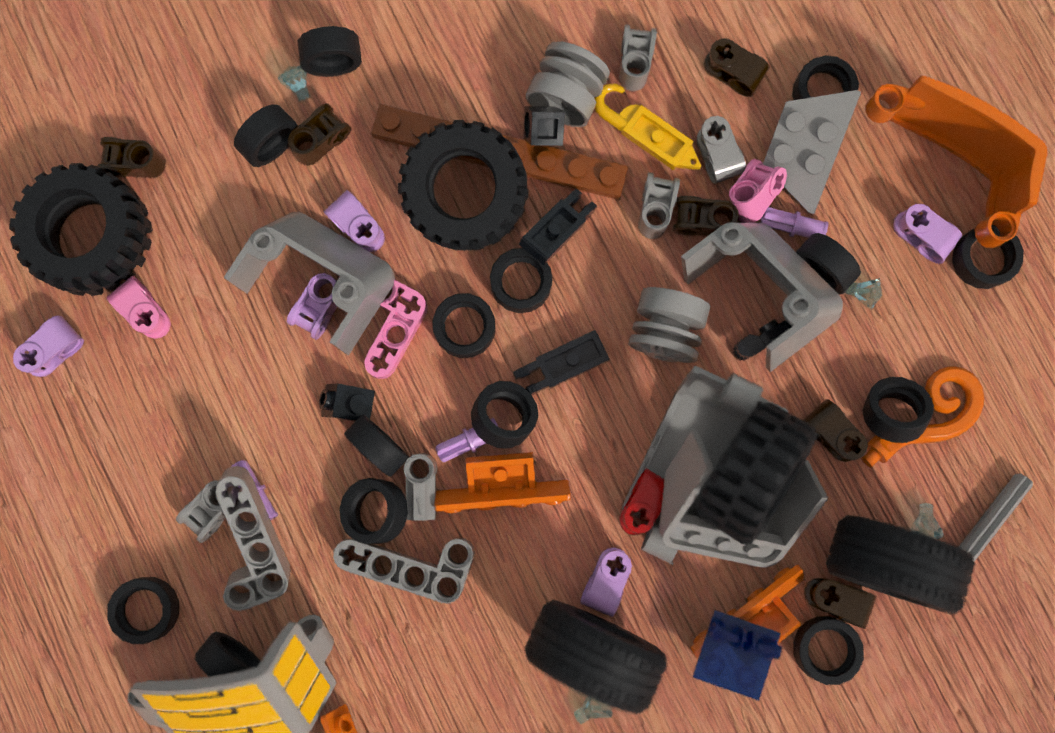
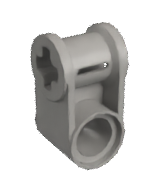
M625 25L619 81L626 90L638 91L646 85L654 54L656 28L645 31L631 29L630 25ZM637 68L642 73L633 74L628 69Z
M712 116L706 119L697 134L696 140L704 159L708 176L712 183L716 184L742 174L746 168V162L742 151L736 143L728 121L720 116ZM709 130L713 134L712 136H708ZM715 134L719 135L718 139L714 136Z
M648 172L638 228L644 237L657 239L665 233L677 199L680 185L679 178H675L672 181L654 177L653 173ZM650 215L658 216L662 224L654 226L648 222L646 217Z
M219 480L211 481L205 485L201 492L176 517V521L179 524L184 523L197 535L196 540L200 543L208 540L226 518L215 492ZM232 482L228 483V487L234 486Z

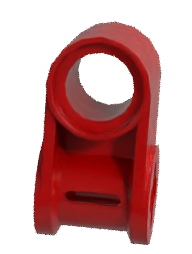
M647 468L637 480L631 496L619 517V524L622 530L629 535H640L649 531L661 512L665 479ZM639 511L641 513L640 520L644 523L634 527L632 525L634 519L630 514Z

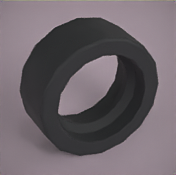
M338 26L319 27L305 32L297 40L301 69L308 74L321 77L340 76L356 70L361 65L359 37L353 30Z
M825 55L814 58L804 65L793 84L792 96L793 100L811 98L807 90V82L811 76L817 73H826L835 77L841 83L844 92L858 90L859 81L855 70L848 62L839 57Z
M272 104L265 106L252 114L242 124L234 138V147L253 167H262L277 159L289 147V134L298 125L280 105Z
M991 224L993 233L1000 237L999 229ZM974 229L963 235L954 247L952 263L957 275L966 284L975 288L990 289L1006 283L1019 273L1023 264L1024 250L1016 235L999 246L1004 254V267L999 273L994 275H986L980 272L972 262L970 257L971 246L977 241Z
M820 233L812 234L796 251L839 295L844 294L861 274L860 266L846 248L827 235Z
M511 249L500 255L493 264L490 273L492 294L497 302L506 310L516 313L532 312L541 307L549 297L553 281L551 268L548 263L542 265L525 249ZM514 263H529L540 274V287L535 295L528 299L519 300L512 298L502 287L503 273L508 266Z
M469 293L455 294L446 298L437 307L433 316V333L438 344L448 354L458 358H472L483 353L491 345L496 333L495 317L490 306L480 297ZM459 307L475 309L484 321L482 335L476 342L469 345L454 343L445 331V322L448 315Z
M888 377L879 380L871 388L862 412L864 421L869 429L881 439L893 443H908L918 439L924 433L932 419L934 405L931 396L925 388L915 381L903 377ZM895 398L904 401L913 408L917 419L912 422H901L892 419L882 411L879 406V400Z
M497 381L489 384L479 394L471 411V422L477 436L485 443L496 448H513L520 445L535 428L538 419L537 404L531 393L521 385L511 381ZM491 400L510 402L520 412L522 425L518 430H504L497 427L486 413L487 404Z
M361 415L344 433L346 438L359 452L389 477L409 458L383 430L365 415Z
M374 478L358 480L351 485L343 495L339 509L340 522L345 533L353 540L364 544H381L391 541L400 534L408 516L407 500L402 490L393 482ZM377 491L383 494L387 502L388 513L382 527L378 531L372 532L364 527L361 521L360 510L367 494Z
M156 577L136 578L122 584L112 594L107 605V620L112 632L120 640L130 644H147L164 637L175 626L179 616V600L175 590L166 581ZM139 590L154 592L160 598L163 606L160 622L150 630L140 631L133 628L128 623L125 615V605L128 598Z
M817 616L806 621L797 630L793 641V655L798 667L810 678L825 685H840L851 680L859 672L864 660V646L859 634L848 623L830 616ZM822 630L838 632L845 639L848 647L845 662L839 668L832 671H824L817 668L812 663L808 654L811 638Z
M221 632L212 633L195 654L197 664L208 677L253 669L261 663L260 659L246 646L233 637Z

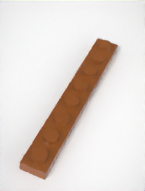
M379 104L371 135L375 139L415 148L420 142L418 137L421 134L433 132L435 130L434 126L438 124L450 125L453 122ZM502 135L515 147L522 160L527 177L620 200L628 166L550 146L530 145L525 140ZM458 156L454 158L488 167L483 161L472 156Z

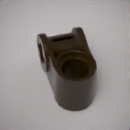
M725 38L715 41L711 46L710 52L704 61V68L710 76L728 85L736 93L752 97L768 72L769 64L762 57L747 51L732 40ZM722 56L725 59L724 61H720L718 57Z
M329 103L323 104L302 124L292 130L288 138L289 147L299 163L307 166L313 165L330 150L341 144L349 136L352 127L348 123H342L333 113V107ZM304 142L313 143L308 150H298L299 146Z
M103 137L100 140L103 152L101 164H98L97 167L102 168L107 173L110 172L116 177L156 178L165 170L166 160L164 156L146 141L125 140L114 137ZM150 155L149 160L146 163L141 164L142 159L145 156Z
M695 196L677 197L675 202L676 206H678L677 224L673 225V232L687 236H708L722 226L715 222L713 217L715 214H725L729 219V223L738 220V210L733 203L726 200L702 199Z
M824 400L803 420L815 428L818 434L816 440L838 461L857 460L866 453L868 447L867 439L832 401ZM852 440L853 444L850 447L852 451L845 452L843 450L846 446L844 441Z
M815 578L809 581L804 591L805 599L812 607L863 629L867 627L877 596L861 589L822 578ZM822 589L829 593L827 599L820 595Z

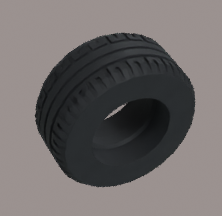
M847 515L838 521L837 533L834 534L832 540L834 543L831 544L830 555H828L826 561L830 574L860 586L937 611L955 615L963 609L964 596H967L969 590L967 586L970 585L972 579L970 574L973 573L975 566L971 553L942 540L869 518Z
M552 600L542 607L540 616L537 618L535 627H533L530 638L525 645L527 660L544 674L600 703L635 714H639L649 708L657 691V685L660 684L663 677L662 674H664L667 667L665 653L653 644L596 615L556 600Z

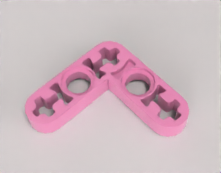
M394 280L391 296L380 304V307L389 311L390 314L364 361L367 372L378 379H386L394 373L427 312V303L424 297L419 292ZM400 290L404 291L400 295L402 299L408 302H412L414 298L418 299L417 305L420 307L418 312L413 310L410 314H406L407 308L398 301L396 307H392L398 299ZM394 326L402 327L405 330V338L398 344L390 343L387 338L388 331ZM381 343H384L392 350H396L395 356L388 352L385 358V362L389 364L386 370L380 368L378 372H375L376 366L372 363L373 359H381L385 353L383 348H379Z

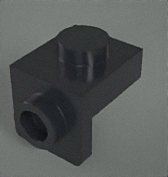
M327 384L319 398V407L322 409L321 417L356 421L361 415H365L370 419L375 391L343 384Z

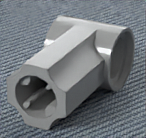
M429 454L412 455L404 464L403 470L406 477L408 508L406 520L425 521L436 519L434 504L438 467L435 459ZM418 459L426 461L429 465V473L425 478H419L413 472V464Z

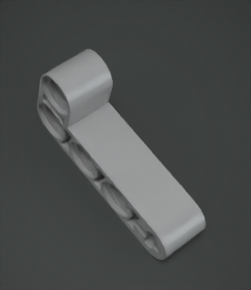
M240 466L229 467L221 475L215 492L247 566L232 572L226 584L223 598L229 608L241 611L283 595L287 590L291 569L251 474ZM232 482L234 486L228 487V483ZM239 485H240V486H241V487H240V490H239V492H237V489L235 488V486H239ZM250 512L256 517V520L252 522L244 521L239 514ZM264 543L268 546L269 550L264 552L257 551L253 544ZM269 573H276L280 575L282 579L279 581H271L266 577V575ZM242 585L248 588L249 592L239 593L234 587Z
M465 538L453 539L445 545L439 563L435 565L375 544H364L348 539L336 546L333 558L336 565L344 571L448 604L457 600L463 592L475 551L471 542ZM455 544L465 546L468 551V558L463 563H456L450 557V549ZM354 546V553L367 556L369 555V550L372 551V554L367 561L355 559L349 563V556L344 554V552ZM381 555L391 560L392 569L388 574H381L376 569V560ZM416 566L422 569L424 572L422 584L414 585L410 583L407 577L410 567ZM450 577L454 579L457 584V591L454 595H444L440 591L439 582L442 578Z

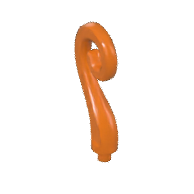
M947 366L935 371L928 378L924 387L932 398L934 410L939 413L949 414L960 406L961 402L958 397L944 399L940 394L942 384L955 382L962 388L965 394V404L960 413L950 421L928 424L926 430L918 439L908 443H893L875 435L867 443L868 452L861 458L862 462L872 468L878 461L886 463L901 448L907 445L946 441L965 433L977 421L984 406L983 387L979 379L967 369L957 366Z

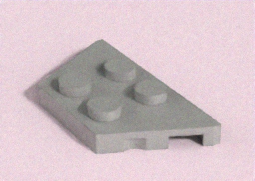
M854 90L786 101L763 165L772 168L779 166L786 169L787 178L784 187L811 214H814L861 91Z

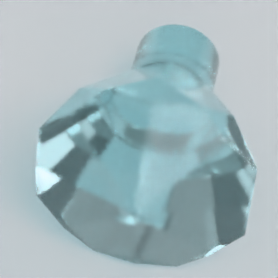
M301 65L288 66L277 78L281 84L296 94L299 102L311 97L306 88L307 73L301 69Z
M877 278L861 283L854 282L845 291V294L855 296L867 308L872 310L882 297L881 280Z
M929 503L919 504V516L910 530L936 539L942 538L944 533L933 515V505Z
M586 697L583 706L574 712V716L580 724H583L590 718H611L613 715L611 706Z

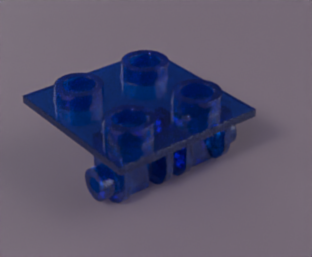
M714 610L692 677L759 701L772 659L778 660L782 653V646L777 645L781 633Z

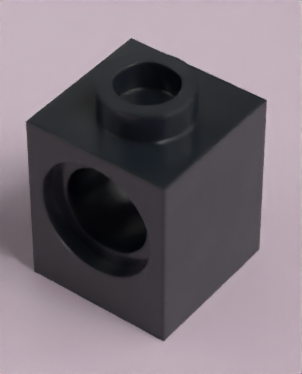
M525 106L523 139L530 145L563 146L565 112L554 106Z

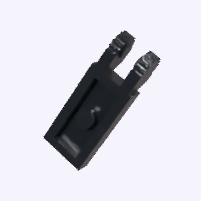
M577 188L547 212L519 242V245L542 265H545L583 227L584 223L598 207L595 203L590 202L580 213L573 209L572 206L577 204L582 195Z
M776 319L770 321L758 329L762 335L749 334L741 339L740 342H737V345H734L732 349L734 357L740 361L748 360L749 357L751 358L764 350L766 346L792 326L786 320L779 324Z
M593 330L536 357V361L515 370L513 374L516 379H522L541 369L545 379L525 388L531 395H534L548 387L551 389L608 362L610 358L596 330Z

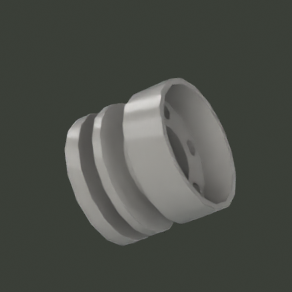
M552 42L545 51V58L540 62L541 72L535 74L526 92V100L531 106L558 107L565 112L564 125L584 127L588 124L595 109L596 100L594 97L601 95L603 85L606 84L609 78L610 70L598 56L587 49L567 42Z
M660 287L643 288L637 312L650 321L634 322L632 329L639 334L631 335L628 345L654 359L667 362L695 363L699 352L692 347H699L702 339L689 330L705 328L711 306L699 297L677 290Z

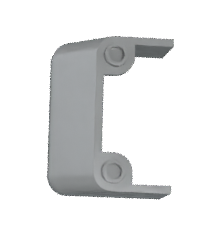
M301 212L289 213L257 229L250 236L223 278L248 294L267 263L276 259L286 245L336 273L340 277L332 289V299L347 315L329 342L349 356L379 309L380 304L394 285L395 273L391 266L384 260Z
M760 222L726 223L681 256L684 280L687 284H690L725 256L738 255L744 251L783 290L787 297L783 302L782 313L785 320L792 327L766 346V368L771 372L834 324L842 314L843 301L840 295L769 225Z
M692 430L665 473L659 531L663 543L669 548L756 567H770L782 560L828 500V497L809 461L806 460L784 499L758 538L752 544H741L701 519L697 511L699 500L705 488L704 484L713 473L714 468L699 433Z

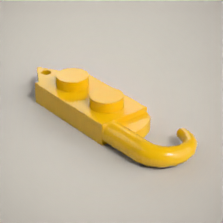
M610 83L603 85L601 95L594 97L596 100L595 111L602 119L621 131L623 136L673 171L675 168L695 170L701 168L700 161L692 147L693 140L642 105H629L619 114L605 104V95L611 91L623 93L625 89L618 84Z

